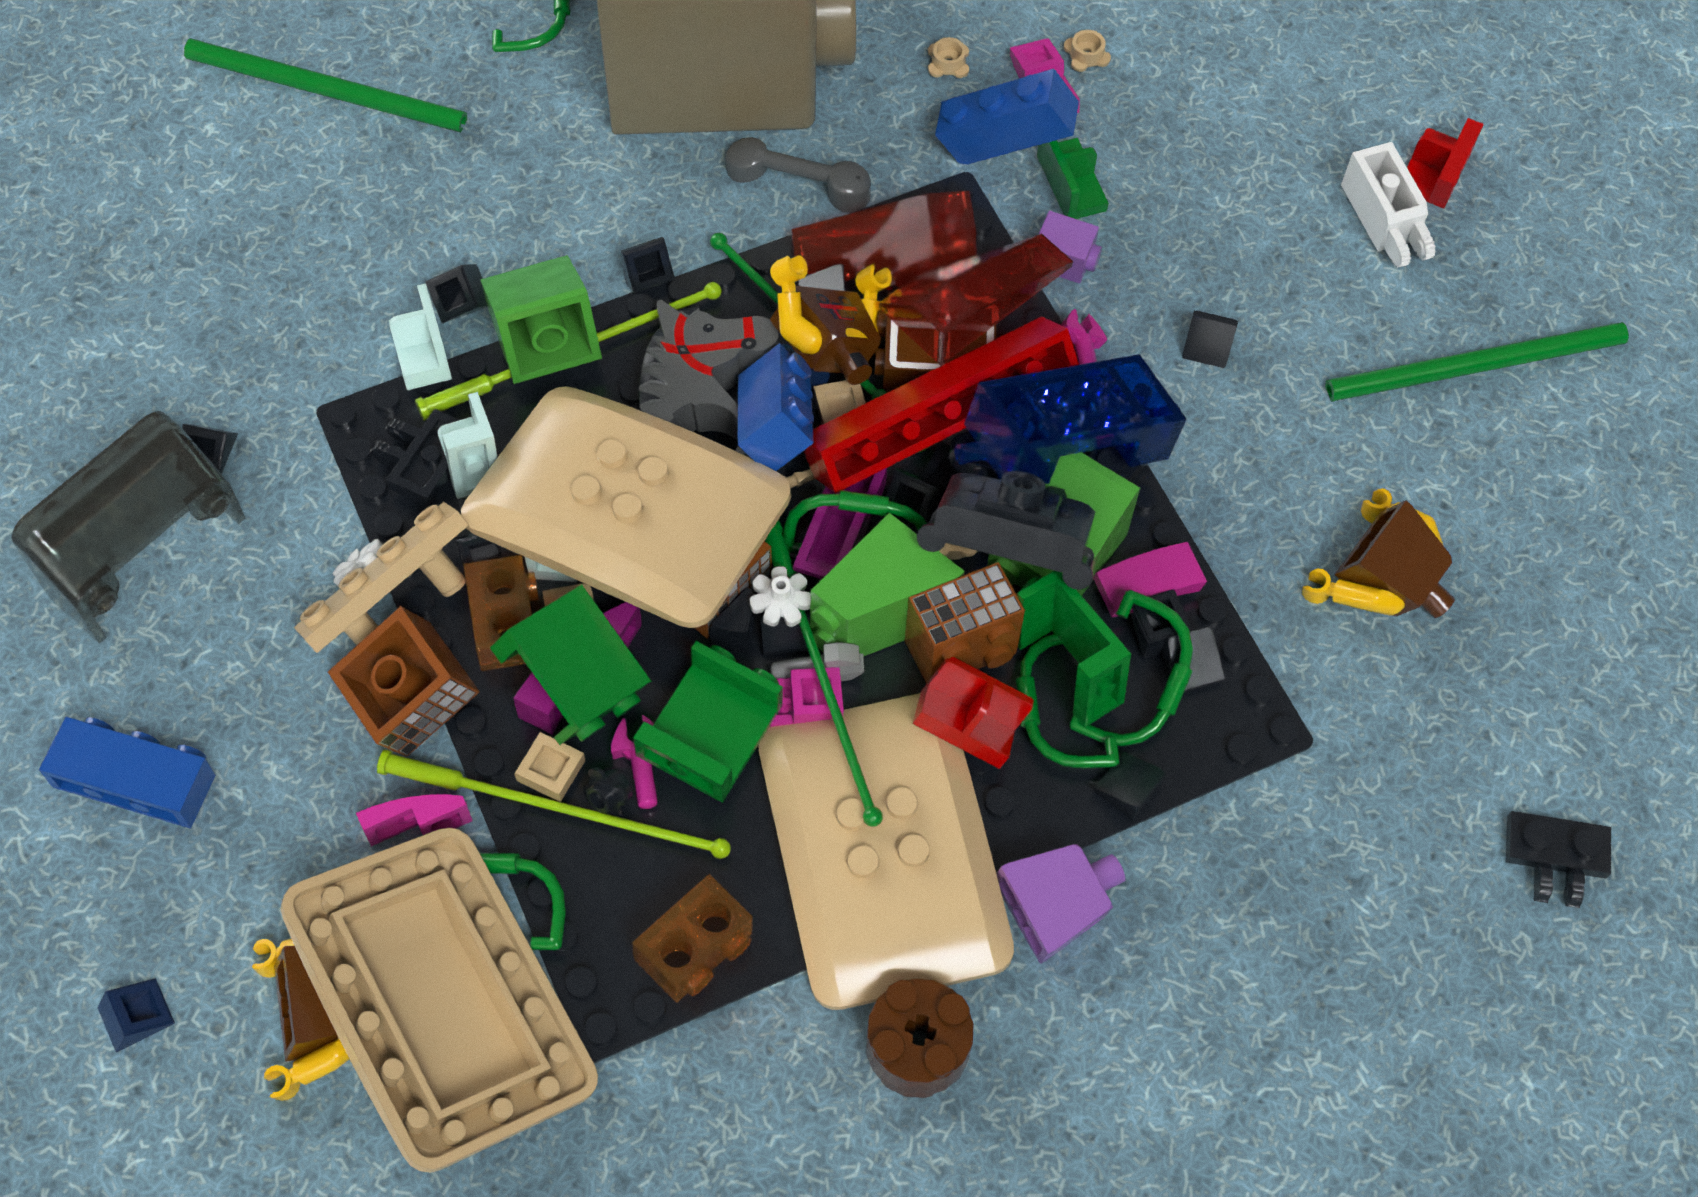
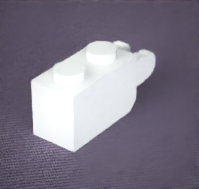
M1389 142L1353 152L1341 186L1377 251L1386 250L1388 256L1392 259V263L1397 268L1409 265L1411 253L1406 243L1411 244L1414 251L1417 252L1419 259L1427 260L1433 258L1436 252L1435 241H1433V237L1430 236V232L1425 225L1428 215L1427 202L1394 144Z

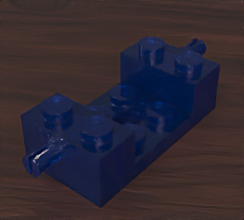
M1137 354L979 382L964 423L976 442L957 444L954 454L955 459L959 460L958 463L960 465L980 460L988 462L1000 480L1007 472L1023 471L1034 474L1041 478L1045 484H1049L1060 456L1115 446L1129 467L1167 460L1187 419L1142 356Z

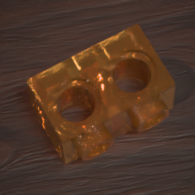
M522 555L463 564L481 671L526 664L519 653L501 664L490 647L501 637L499 635L532 615L529 601L539 600L534 571L524 572ZM507 587L513 589L503 595L493 593L499 588Z
M708 874L632 942L634 960L677 1003L687 993L695 996L702 991L714 976L712 970L725 958L733 961L746 950L752 941L750 935L752 934L753 916ZM721 917L729 923V926L721 932H710L702 924L708 918ZM674 951H683L691 957L688 964L679 968L671 967L663 961L669 953Z

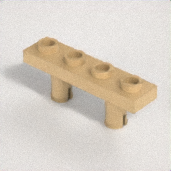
M445 502L439 506L432 505L426 508L414 520L415 526L401 538L399 536L391 538L378 549L376 553L378 557L364 569L357 568L348 573L338 585L340 589L325 602L324 600H319L310 605L300 616L301 622L294 627L295 630L316 653L321 651L342 632H345L355 645H358L378 627L367 611L418 568L421 569L444 597L455 594L466 583V578L444 553L442 548L469 526L459 512Z

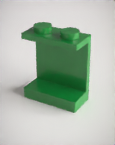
M1053 571L1044 577L1037 576L1029 580L1021 588L1020 592L1017 593V597L1025 610L1018 648L1022 650L1051 631L1059 638L1061 643L1079 663L1077 667L1073 714L1086 727L1124 703L1131 653L1080 593L1064 582L1061 572Z
M582 584L509 628L490 647L501 664L519 653L565 717L569 725L554 737L559 745L575 735L583 742L606 725L602 717L611 711L617 718L625 714L641 702L636 693L651 682Z
M696 641L691 648L692 666L656 722L652 726L644 721L633 737L636 756L723 803L783 706V686L779 685L778 680L769 672L760 668L751 670L737 663L734 656L727 650L716 645H712L709 648Z

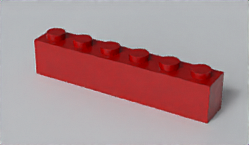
M1041 316L813 429L814 443L804 450L813 477L834 493H838L1080 371L1069 330Z

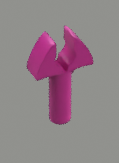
M1074 309L1060 325L1069 330L1072 343L1075 345L1083 380L1089 383L1095 382L1100 377V371L1094 349H1100L1107 341V337L1090 314L1079 324L1077 311Z
M642 715L643 722L654 725L650 719ZM624 718L617 727L612 740V758L614 760L625 757L631 761L638 806L642 809H650L658 803L652 765L636 756L634 742L628 739L626 720Z

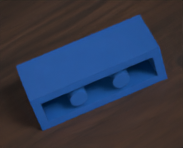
M1053 68L942 101L935 136L958 163L968 165L1074 136L1079 101Z
M781 343L738 375V446L755 462L761 463L775 471L779 470L814 443V416L812 414L811 401L813 394L810 382L812 372L807 362L798 353L794 352L791 355Z
M65 717L39 768L41 774L53 788L190 829L216 776L206 760V755L193 747L178 745L177 749L160 745L156 738L146 733L132 731L131 735L116 732L109 724L91 717L86 718L84 722Z

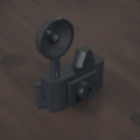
M983 430L957 434L951 440L949 461L958 474L952 475L937 510L931 516L930 522L919 529L917 533L918 544L926 551L936 552L941 550L945 543H950L1062 572L1064 582L1073 589L1081 590L1088 587L1093 579L1091 567L1094 553L1091 548L1087 547L1095 511L1088 504L1067 498L1064 489L1053 486L1046 488L1045 482L1041 478L1028 473L1029 451L1015 439L1000 433Z

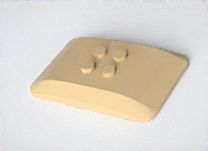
M558 387L549 391L540 400L465 500L461 508V516L469 525L466 529L479 537L679 626L695 628L708 623L715 616L788 506L791 499V489L786 477L777 471L699 434L616 401L576 388Z
M921 693L844 710L842 717L874 806L883 813V820L876 827H869L863 821L865 809L833 719L770 727L759 743V756L811 991L816 1001L823 1007L831 1010H843L874 1003L887 991L890 985L901 979L935 980L945 986L993 976L1003 972L1011 964L1014 955V942L964 751L912 724Z
M453 828L433 831L300 881L289 887L283 896L280 908L282 918L314 989L377 1112L401 1154L413 1168L429 1173L442 1170L583 1103L593 1094L598 1083V1073L595 1064L474 842L464 832Z

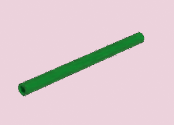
M190 38L184 47V56L188 60L459 133L463 129L461 124L465 125L468 118L467 112L200 40Z
M1620 322L1326 380L1325 387L1331 402L1623 345L1628 342L1629 333L1627 326Z

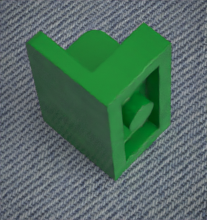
M1078 137L1061 142L1055 140L1038 145L1037 158L1063 215L1079 219L1107 211L1109 203L1094 173L1097 153L1094 148L1083 149Z

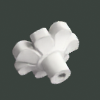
M375 539L368 543L361 551L358 549L354 550L347 562L339 564L332 573L335 576L333 582L338 586L348 573L357 568L364 569L377 558L376 553L378 549L383 545L380 540Z
M775 567L771 571V579L762 574H759L754 579L752 586L759 594L751 596L749 604L753 613L758 614L765 611L763 615V622L765 624L776 626L781 617H783L784 622L789 627L796 626L801 622V613L798 609L808 610L811 603V594L804 591L807 587V579L802 574H795L789 579L785 567Z

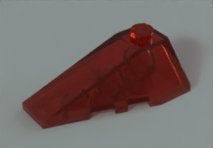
M970 191L923 194L791 229L794 257L800 255L805 259L808 274L816 273L834 265L843 264L845 281H849L852 278H856L861 270L874 264V275L885 267L891 272V284L884 289L892 290L893 286L918 290V294L977 295L976 227Z
M1041 233L912 278L879 303V309L942 366L1070 269L1073 265V260Z

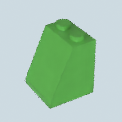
M568 255L480 279L488 310L514 384L602 359L588 292Z
M1058 439L1035 475L1045 482L1046 488L1053 486L1064 489L1067 498L1088 504L1095 511L1087 547L1091 548L1094 553L1091 567L1094 576L1096 572L1104 567L1127 536L1140 487ZM989 554L987 564L989 566L999 562L1010 584H1016L1021 588L1032 578L1037 576L1044 577L1054 571ZM1088 587L1081 590H1076L1082 596Z
M889 513L811 590L810 627L817 647L824 653V644L837 642L854 644L859 646V654L863 653L864 657L904 641L909 597L964 576V570L941 552L924 550L917 542V534Z

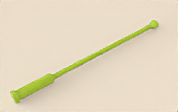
M710 282L705 285L704 290L672 302L669 305L679 310L706 298L715 300L720 297L722 290L719 284ZM657 309L597 333L598 342L659 318ZM509 369L493 376L483 374L424 399L422 397L415 399V403L422 419L425 421L434 409L444 411L468 401V394L478 392L479 396L492 391L495 384L512 377Z
M384 749L378 760V774H392L454 791L463 787L711 851L714 857L719 859L727 857L731 851L729 842L723 838L710 841L464 778L461 771L395 755L393 751Z

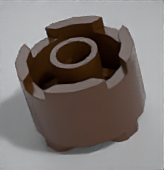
M901 979L890 985L887 991L877 999L869 1015L866 1054L872 1070L881 1079L885 1087L905 1097L927 1098L935 1093L946 1090L950 1085L959 1080L968 1063L973 1045L974 1023L970 1015V1008L963 996L935 980ZM914 1031L926 1033L924 1046L912 1043Z

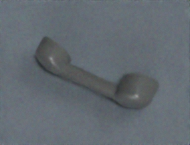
M754 137L742 138L734 142L726 152V170L728 176L733 181L745 183L757 180L769 168L827 182L829 200L836 209L842 212L852 213L865 208L870 201L871 179L868 172L856 162L845 160L831 166L769 151L764 142Z

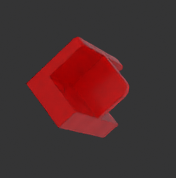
M1467 118L1458 139L1431 128H1427L1419 138L1407 169L1426 202L1445 209L1483 128V123Z
M951 657L943 661L921 691L912 724L1000 769L1010 756L1015 730L1032 710L1034 700L965 662Z

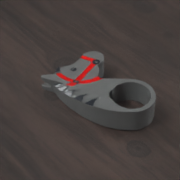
M658 300L657 311L660 328L652 337L642 364L639 384L641 411L692 432L695 430L698 433L717 431L730 435L738 441V404L726 390L738 384V375L779 344L778 330L770 319L763 316L719 319L700 311L699 306L677 311L665 301ZM739 446L735 450L736 452L749 457Z

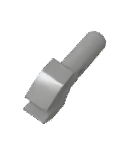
M839 642L824 644V654L821 655L825 668L840 667L841 681L852 680L864 673L863 653L859 654L858 645ZM811 657L773 662L770 672L776 679L790 678V670L812 669L814 665Z

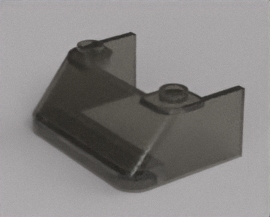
M156 411L143 417L27 512L15 525L11 538L48 597L100 644L107 637L95 617L106 613L115 605L120 587L115 573L187 512L200 521L216 518L225 512L238 524L245 519V516L230 483L179 424L166 413Z

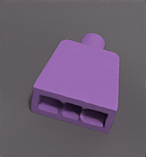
M1078 844L1007 863L1001 866L997 872L1002 897L1040 964L1049 960L1102 920L1113 908L1105 891L1125 882L1123 868L1114 855L1110 854L1090 864Z

